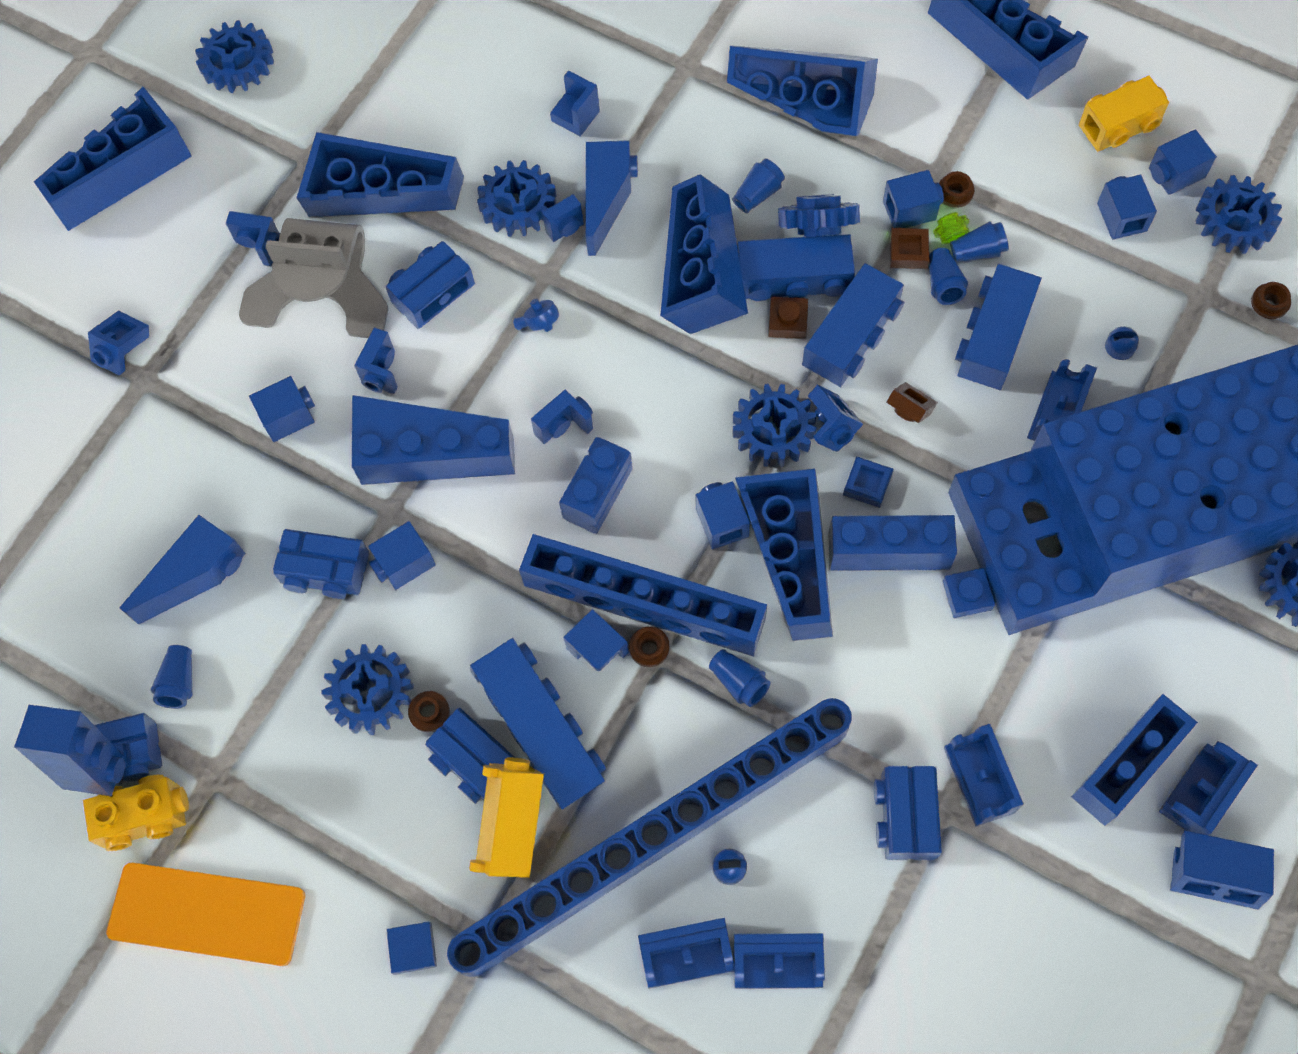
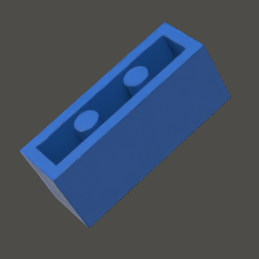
M851 234L738 241V253L746 299L764 301L771 297L803 298L807 295L820 294L832 297L840 296L855 277Z
M864 263L804 347L802 366L840 388L849 376L855 378L864 364L865 358H863V355L867 349L871 348L874 350L880 343L885 333L883 327L888 319L894 322L900 314L905 303L901 300L904 284Z
M999 263L993 277L985 275L978 295L979 298L985 300L982 308L974 306L966 327L973 330L970 340L962 338L955 357L956 361L962 362L958 377L1000 391L1002 390L1042 277Z
M955 515L832 516L828 533L830 571L950 570L957 555Z
M1162 694L1149 706L1071 797L1100 823L1106 826L1121 813L1198 722Z
M28 705L14 747L63 790L112 796L115 784L119 783L124 775V755L81 711Z

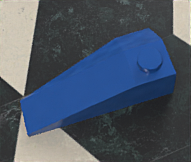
M732 45L729 50L727 83L762 101L766 100L783 109V112L793 117L797 116L811 123L814 128L822 132L858 136L874 96L878 59L842 54Z

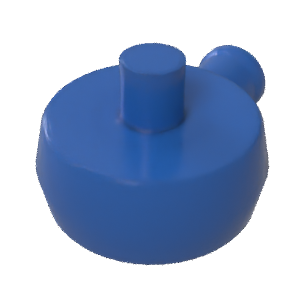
M533 299L530 302L531 307L526 310L524 316L514 318L513 320L517 330L528 326L533 331L544 329L545 332L553 329L552 324L558 319L559 311L551 300L539 302L538 299Z

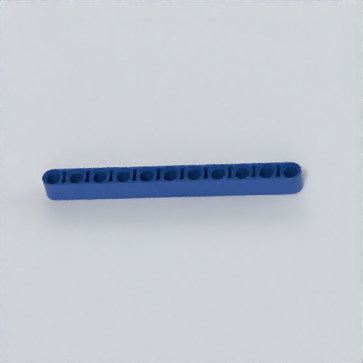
M828 698L821 701L462 931L451 940L448 946L447 957L450 965L456 971L468 977H476L487 972L822 755L846 737L852 721V713L849 706L836 698ZM826 714H834L840 718L842 726L836 730L827 729L822 725L820 718ZM799 736L807 742L808 748L800 753L793 752L787 748L785 741L789 737ZM764 758L772 764L773 771L767 775H758L751 770L750 764L755 759ZM721 781H731L737 786L738 792L734 797L727 799L719 797L714 789ZM688 803L698 805L703 811L702 816L694 822L683 820L679 816L680 808ZM659 826L666 831L667 836L661 844L650 845L643 840V834L649 827ZM616 849L627 851L630 854L629 863L621 869L611 868L607 864V858L612 851ZM581 872L591 874L593 876V884L587 892L576 893L570 888L571 880L576 874ZM543 896H551L556 900L554 912L547 917H539L534 913L536 901ZM508 919L517 921L518 933L516 937L508 942L498 940L497 929L499 925ZM470 943L478 944L481 950L478 961L474 965L463 966L460 962L462 948Z

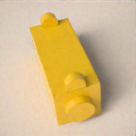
M507 757L504 760V764L489 763V765L483 766L482 775L487 777L476 860H470L469 870L485 873L488 876L530 878L544 774L531 767L529 760Z

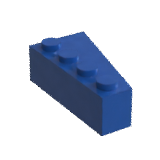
M931 0L928 14L1027 100L1076 66L1089 37L1078 30L1075 34L1066 31L1060 27L1062 21L1051 15L1045 19L1030 11V4L1024 0Z
M144 86L134 94L137 100L125 109L120 106L110 115L113 121L100 132L92 130L85 136L83 147L76 153L68 151L34 181L41 194L68 231L192 157L176 126Z
M316 132L296 198L308 217L455 210L464 175L457 158L454 156Z
M701 174L672 187L660 313L661 317L689 334L748 314L729 194Z
M352 395V468L361 485L515 474L514 437L508 419Z
M806 469L735 477L742 502L792 641L833 637L816 470Z
M511 638L470 665V672L476 681L480 682L484 687L483 690L496 712L507 723V728L519 747L528 756L532 767L544 774L543 784L558 807L563 810L605 782L601 772L605 771L606 767L593 748L586 752L578 737L583 732L572 714L568 713L563 716L555 704L560 699V696L547 677L541 681L532 666L538 662L527 644L523 642L518 646L514 638Z

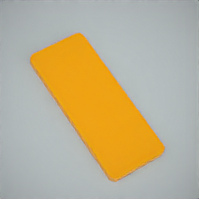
M128 863L122 870L106 934L109 939L119 942L286 966L292 959L305 901V892L301 888L139 863Z

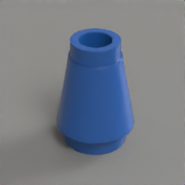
M765 158L760 163L756 162L732 198V201L742 212L749 213L751 209H754L782 188L781 183L785 180L783 172L769 159Z
M989 221L956 240L950 241L952 255L956 263L1001 257L1002 252L1009 250L1007 236L1001 222L992 224Z
M937 248L929 254L931 295L942 305L958 303L967 294L968 281L949 249Z
M171 645L167 648V653L150 689L152 694H154L153 702L165 708H183L187 705V700L193 696L192 650L183 645Z
M725 649L716 653L709 663V669L714 672L716 677L739 704L745 703L749 707L755 706L770 688L771 682L765 677V671L728 653Z

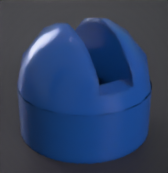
M1126 326L1117 327L1111 331L1105 342L1107 353L1117 360L1131 358L1139 344L1136 331Z
M724 849L715 856L713 860V874L720 883L735 885L745 877L747 862L742 853L735 849ZM740 861L741 868L719 869V862Z

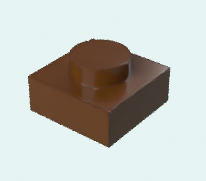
M891 228L890 268L927 269L929 264V229Z
M771 297L768 337L806 339L808 298Z
M905 382L892 391L886 403L894 407L895 413L902 419L920 423L931 415L938 402Z

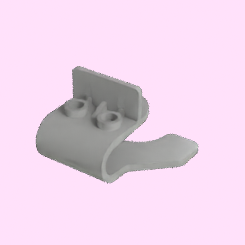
M287 218L282 225L279 241L269 240L266 243V249L273 261L272 271L247 287L243 293L239 311L242 323L247 326L269 328L276 323L280 312L290 302L294 300L312 302L329 298L343 308L346 314V331L350 336L369 338L374 327L384 331L388 315V305L361 271L365 252L363 227L355 224Z

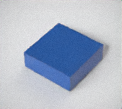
M856 456L844 488L843 496L880 508L894 469Z
M431 922L386 929L391 974L396 975L437 967Z

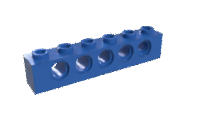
M533 534L519 569L525 587L753 657L766 620L767 604Z

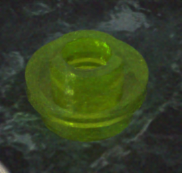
M958 212L943 216L937 221L938 226L933 230L935 238H940L942 244H949L950 241L970 232L967 226L970 222L967 215L959 216Z

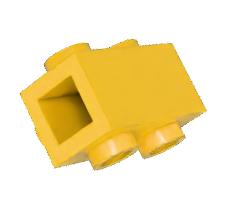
M1150 75L1137 81L1130 80L1113 92L1106 95L1099 94L1091 98L1084 107L1079 127L1097 152L1110 146L1115 148L1124 144L1132 136L1141 132L1149 133L1155 130L1163 121L1162 118L1169 101L1164 90L1156 85Z
M157 774L139 779L138 785L124 789L121 786H115L112 796L97 794L95 797L83 800L88 839L90 842L105 848L106 851H118L130 847L132 840L146 836L148 839L168 837L174 833V828L186 825L184 812L189 810L187 793L182 786L180 787V785L168 777Z

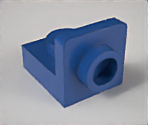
M229 211L225 224L235 243L247 248H255L263 265L271 267L273 261L266 249V243L269 240L279 241L280 237L272 217Z
M118 310L88 332L91 361L101 368L121 375L126 370L124 355L149 338V325Z
M375 327L354 366L362 385L367 389L377 393H381L384 390L395 394L398 386L393 373L388 370L393 363L395 350L388 332Z
M817 384L808 394V397L817 407L814 411L816 416L825 424L817 431L813 438L818 444L838 452L853 439L854 434L862 427L863 423L838 394Z
M565 389L531 418L534 435L545 444L552 437L558 438L562 436L570 427L572 420L588 434L593 430V411L580 396L574 398Z

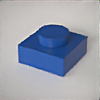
M574 194L542 212L545 231L553 242L563 236L568 237L574 234L580 226L584 225L581 203Z
M984 568L944 576L942 582L953 618L991 611L995 607Z

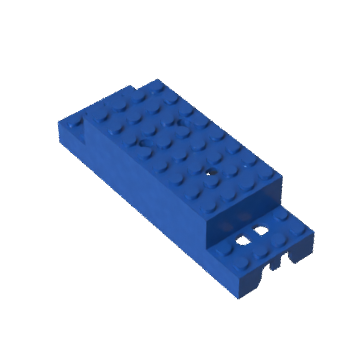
M1298 345L1044 423L1031 451L955 474L948 494L978 565L985 570L995 605L1008 635L1278 549L1286 542L1290 545L1298 541ZM1178 428L1181 430L1179 435L1169 432ZM1201 497H1213L1216 501V508L1206 507L1202 503ZM1028 502H1037L1044 507L1049 518L1028 524L1023 513V506ZM1057 535L1062 547V553L1055 558L1046 557L1041 553L1036 541Z

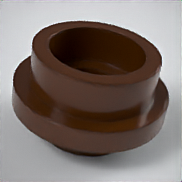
M955 171L947 174L940 180L939 184L943 191V203L945 205L959 208L966 206L973 199L975 188L967 174ZM951 190H957L960 193H954Z
M1268 282L1256 288L1251 297V305L1258 315L1267 319H1278L1283 317L1290 309L1291 294L1289 289L1282 283ZM1266 300L1272 301L1275 305L1270 304Z
M643 627L637 630L629 641V652L632 659L643 667L658 666L666 660L669 654L670 645L668 637L662 630L656 627ZM648 642L654 643L657 649L652 654L644 653L642 651L644 644Z
M425 691L418 694L412 699L408 708V717L412 725L417 730L426 733L435 732L439 727L443 726L450 716V707L447 700L441 694L434 691ZM434 705L435 712L429 717L421 715L423 707Z

